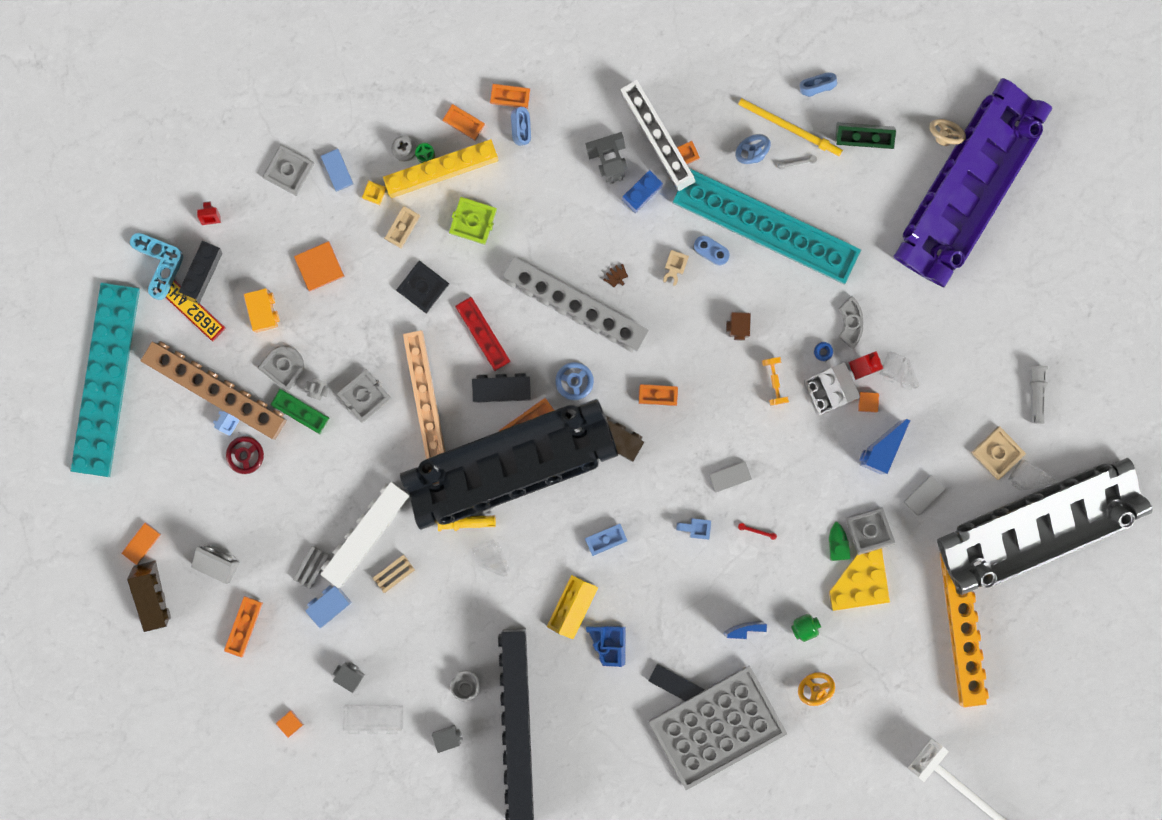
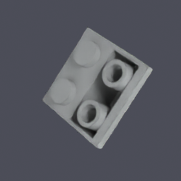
M845 362L804 380L819 415L860 398Z
M210 544L197 547L191 568L225 584L230 583L240 563L235 560L236 557L229 553H219V549Z

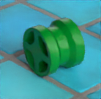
M421 143L416 147L415 155L420 163L435 159V151L430 144Z

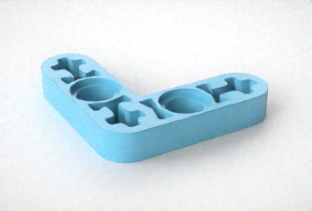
M136 233L130 239L132 248L160 260L148 287V293L154 299L162 300L167 296L183 261V253L172 245L142 233ZM137 240H138V241H141V240H142L144 243H146V244H148V245H147V247H145L144 245H141V244L138 245V244H136V241H137ZM155 245H161V251L158 254L152 253V248ZM166 251L178 255L177 258L172 259L166 255ZM164 269H170V275L167 278H162L161 272ZM160 279L161 281L165 282V285L163 283L158 282V280ZM160 287V289L162 290L161 293L156 294V292H154V289H158Z

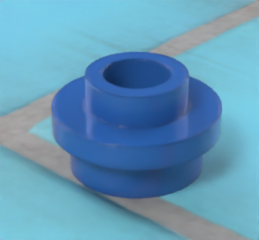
M821 342L815 346L814 355L820 361H827L833 355V348L829 343ZM822 348L826 349V355H821L820 350Z

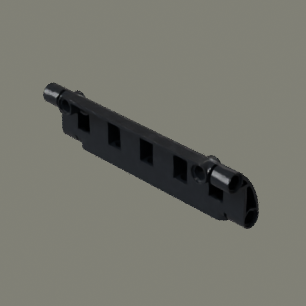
M594 399L580 406L567 405L425 459L419 464L418 468L415 467L400 473V479L403 487L409 492L415 522L418 528L422 530L437 524V522L441 525L450 524L594 470L599 465V459L601 462L617 457L618 451L598 399ZM582 428L580 432L575 431V429ZM438 481H439V485H437V486H433V485H432V483H435V482H438Z

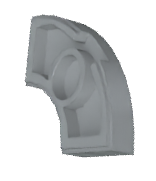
M850 296L838 309L844 321L843 330L839 337L853 350L863 333V313L857 300Z

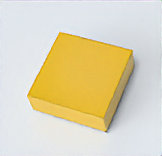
M368 180L362 199L380 206L387 188Z

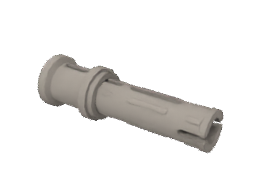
M1030 366L1032 370V382H1030V385L1033 387L1032 423L1044 424V392L1047 385L1046 370L1048 366Z

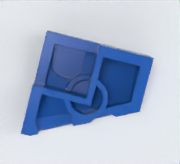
M587 626L586 631L587 633L589 632L594 642L593 646L599 653L602 666H624L626 660V626Z

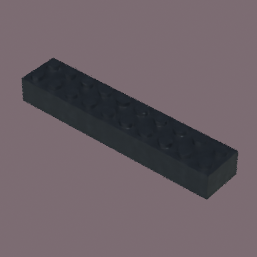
M526 628L503 629L501 634L498 635V647H502V653L499 655V667H503V673H500V686H504V692L500 694L501 706L505 707V711H502L501 724L505 726V731L502 733V745H506V750L503 753V765H507V770L504 771V785H508V789H505L504 798L505 805L509 804V809H506L505 820H534Z

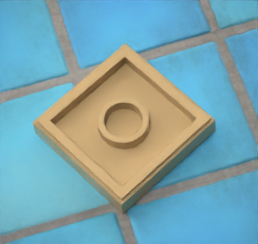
M1000 426L991 432L971 452L997 480H1000L1026 454Z

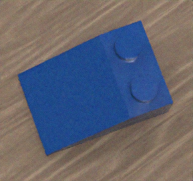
M900 420L871 444L867 450H863L859 458L862 461L860 466L879 474H888L910 420Z

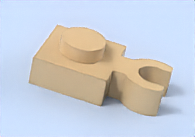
M673 250L670 251L664 268L670 271L664 276V283H666L668 277H672L674 279L673 286H676L678 282L677 273L683 275L689 256Z

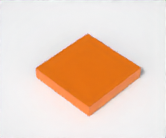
M329 241L294 256L309 292L345 277Z

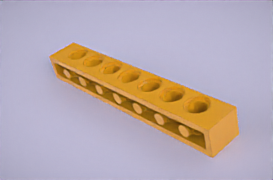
M940 553L959 704L962 707L987 705L986 699H989L987 688L984 687L986 672L981 664L984 656L982 649H979L981 634L976 627L978 613L974 611L973 604L976 603V596L974 591L964 595L956 593V587ZM964 603L966 605V611L960 614L958 611V607L960 604ZM967 622L969 625V629L967 632L963 633L961 631V625ZM966 642L971 643V650L965 652L963 649ZM969 661L974 663V668L971 671L966 670V664ZM975 680L977 684L976 688L974 690H969V683Z

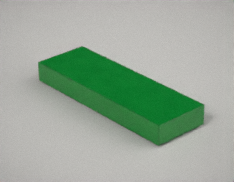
M279 389L270 404L318 434H321L330 419L282 389Z

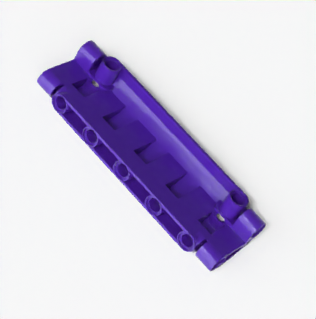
M1001 78L992 95L987 96L980 104L964 131L966 139L963 143L956 144L903 232L905 242H902L893 256L894 259L923 278L941 287H945L953 275V271L965 263L1042 135V124H1044L1052 111V106L1042 100L1031 99L1014 83ZM1016 121H1020L1019 125L1016 127ZM939 249L943 250L940 256L937 255Z

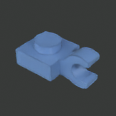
M691 518V524L677 523L676 530L690 532V538L707 540L710 538L711 520Z

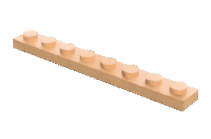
M421 330L403 334L425 456L428 459L446 451L424 334Z

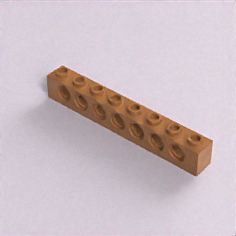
M161 341L158 343L151 342L140 360L142 363L267 437L276 440L287 421L283 418V413L276 409L273 411L266 408L268 404L259 399L257 401L250 398L251 394L242 389L240 392L235 390V385L231 382L218 380L219 375L210 370L208 372L201 369L202 365L193 360L191 363L186 361V356L182 353L169 351V346ZM165 355H168L170 358L167 365L162 363V358ZM181 365L186 366V372L183 375H180L178 372V368ZM198 374H201L203 380L197 385L194 379ZM214 384L219 386L217 394H212L211 387ZM230 394H234L236 397L233 404H229L227 401V397ZM250 403L252 405V411L249 414H246L244 412V406ZM263 413H267L269 416L265 424L260 421V416Z

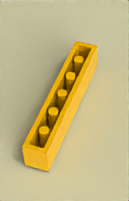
M492 139L383 176L388 194L392 199L498 162L499 160Z

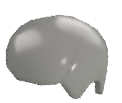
M468 670L459 671L451 681V693L460 701H470L479 693L480 683L473 672Z

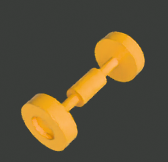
M781 357L762 360L763 366H771V382L776 392V399L769 400L770 406L789 402L788 397L780 398L779 377L774 367L775 364L782 363Z

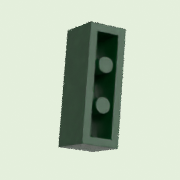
M837 122L835 143L836 145L894 149L896 129L894 126Z

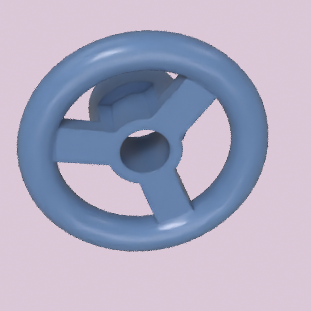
M763 134L747 137L736 149L735 156L737 161L742 164L762 161L770 150V139ZM761 140L757 144L749 145L752 141ZM742 150H746L749 153L748 158L741 156Z
M571 362L565 364L556 375L557 390L563 397L569 400H580L586 397L593 388L594 379L592 372L582 363ZM570 368L582 370L579 374L571 373L569 376L564 375V372ZM587 375V387L580 393L579 387L582 384V378ZM574 377L577 378L578 383L572 384L571 379ZM561 380L566 381L569 387L573 388L574 394H570L563 389Z

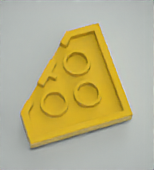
M882 548L861 555L857 554L847 566L836 584L829 591L832 611L890 603Z

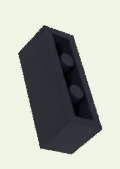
M202 240L178 293L182 298L200 304L223 254L219 247Z
M526 373L514 374L515 377H507V374H495V378H488V375H476V379H472L473 402L531 400L530 376H526Z

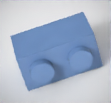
M328 586L322 591L324 595L320 599L315 597L307 604L309 608L305 611L319 628L325 626L352 603L345 593L336 586Z

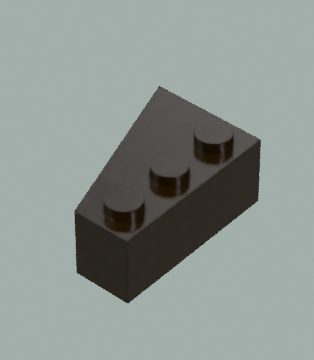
M605 415L618 454L634 462L644 444V441H642L643 437L634 431L632 434L627 432L624 425L618 422L615 424L610 422L609 417Z

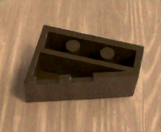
M156 560L134 565L127 581L143 631L147 632L167 627L171 615L166 607L165 595L162 590Z

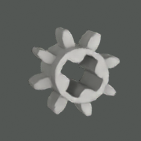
M313 378L312 382L307 381L304 390L308 391L307 396L317 400H321L322 396L327 397L329 391L325 387L327 382Z

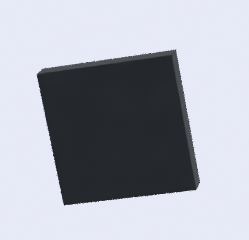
M419 260L396 291L427 314L450 284Z

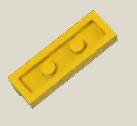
M571 575L547 627L560 635L574 639L598 587Z

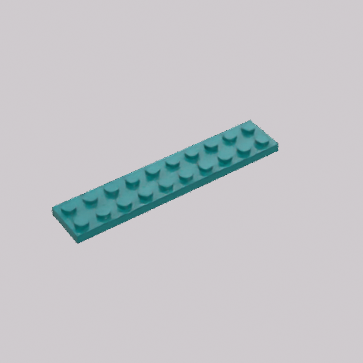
M690 169L695 182L678 191L672 204L839 283L846 284L861 249Z
M100 283L70 472L110 477L139 300V288Z

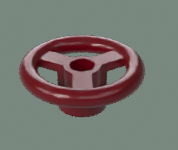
M241 436L234 439L226 450V461L229 467L239 474L255 472L261 466L264 459V451L261 444L249 436ZM241 442H249L253 444L249 448H234L238 443ZM257 450V462L250 467L249 460L251 454ZM244 451L247 453V457L245 459L241 457V454ZM231 454H235L236 460L243 463V468H239L234 464Z

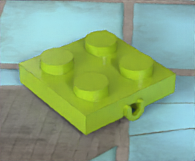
M460 197L457 209L452 214L453 221L449 234L486 245L489 233L494 226L493 221L497 208Z

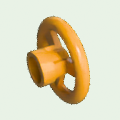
M822 672L809 674L800 682L798 687L800 700L809 706H819L826 703L835 692L833 678ZM815 678H823L828 682L819 684L813 683L811 680ZM805 685L811 689L810 699L804 695Z

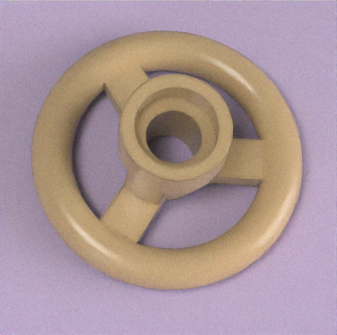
M936 119L930 123L931 133L936 137V142L942 146L961 144L966 139L964 130L952 121ZM936 125L941 128L940 132L936 130Z

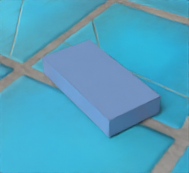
M339 149L321 156L336 192L354 184Z

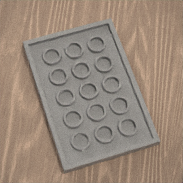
M750 666L743 668L648 721L685 790L692 788L787 735Z

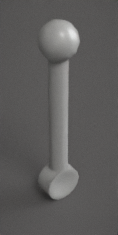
M811 156L809 159L788 163L780 162L778 168L784 169L788 166L808 162L814 164L817 161V157Z

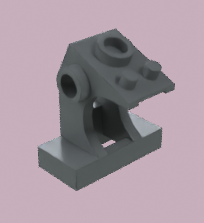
M622 132L585 143L589 160L596 157L600 158L602 165H599L601 176H605L606 183L613 184L618 180L619 182L623 181L625 169L628 168L625 158H621L619 150L625 149ZM613 152L615 158L605 161L604 155Z

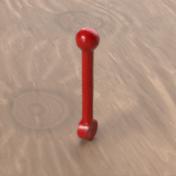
M744 523L738 525L739 530L745 529L768 536L771 540L777 538V534L774 532H764L748 527Z

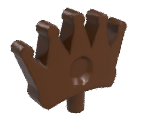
M621 264L622 270L617 265L615 266L617 272L610 268L612 275L606 273L609 280L604 278L603 281L610 284L613 288L618 283L622 286L625 285L622 280L628 278V274L624 264Z

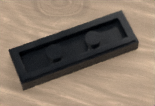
M659 664L655 666L648 680L684 701L705 690Z

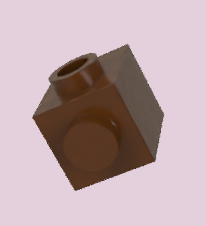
M731 312L730 321H726V332H729V337H734L735 341H745V338L750 336L751 313Z

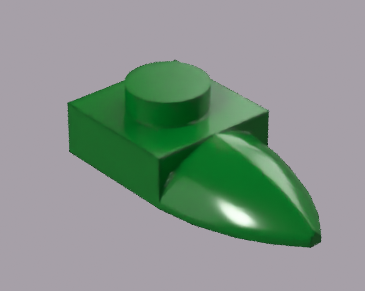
M838 522L833 524L829 534L830 561L850 559L849 540L843 527Z

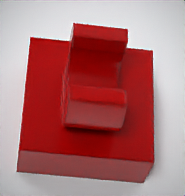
M211 201L203 202V209L197 210V217L201 225L221 223V216L217 208L211 206Z

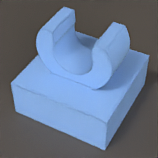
M219 411L218 414L221 416L218 421H213L215 424L214 428L231 436L239 419L225 411Z

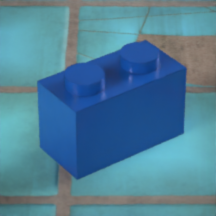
M649 170L622 196V201L636 213L662 188L663 183Z

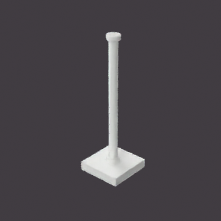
M931 739L908 767L923 782L935 770L994 820H1006L939 765L949 751L935 740Z

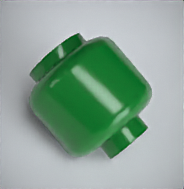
M809 613L794 619V625L791 626L796 639H800L802 642L817 637L819 635V628H821L818 618H813Z

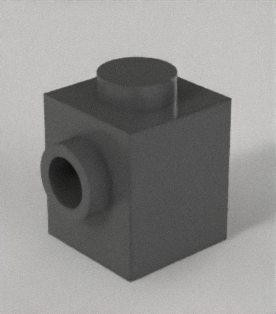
M345 662L342 666L338 665L335 669L333 681L353 693L365 674L358 671L359 667L357 665Z

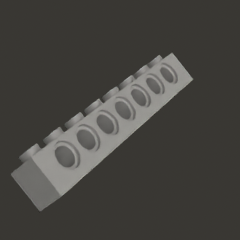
M513 257L503 275L507 285L513 288L516 286L520 287L525 295L529 297L534 295L540 298L539 302L545 306L553 305L558 313L564 316L566 313L573 316L572 320L582 325L584 322L590 326L589 329L597 334L599 332L606 334V339L613 343H616V341L622 343V347L630 352H633V350L638 351L649 331L516 257ZM522 274L530 276V280L527 283L519 281V277ZM544 283L547 289L544 292H538L536 290L537 284ZM556 292H561L564 296L559 302L552 298ZM571 302H579L580 308L577 311L571 310L569 307ZM594 310L597 313V317L594 320H589L586 317V313ZM610 319L613 321L614 326L611 329H606L603 326V322ZM626 328L630 331L631 335L629 338H622L620 331Z

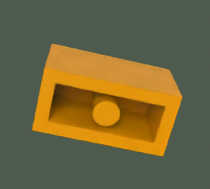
M265 288L245 293L244 298L252 330L258 333L277 328V322H280L278 312L274 311L273 304L275 303L273 292L270 293Z

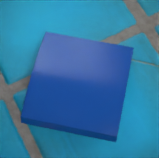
M763 621L742 623L724 631V636L733 639H747V631L767 632V624Z

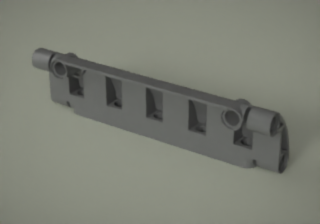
M1125 458L1111 465H1098L960 524L957 527V531L938 538L937 544L952 582L959 594L964 595L978 589V587H993L1127 529L1133 525L1135 520L1151 514L1152 506L1148 499L1140 494L1133 462L1129 458ZM1114 502L1118 503V505L1111 506ZM975 562H981V564L974 566Z

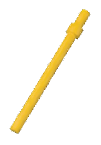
M743 98L738 103L739 106L818 145V148L823 151L827 150L837 156H840L843 151L831 144L829 140L821 139Z

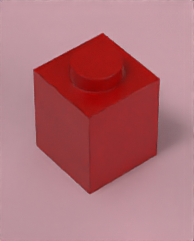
M877 351L848 362L855 380L884 369Z

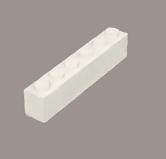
M635 80L620 89L625 101L677 190L680 191L694 183L693 174L639 82Z
M394 482L386 483L381 488V496L378 499L374 498L368 506L370 508L366 515L362 514L356 521L358 526L355 530L350 529L344 537L346 539L343 545L339 544L333 551L335 556L332 560H327L321 567L323 572L320 575L337 588H341L410 498V495Z

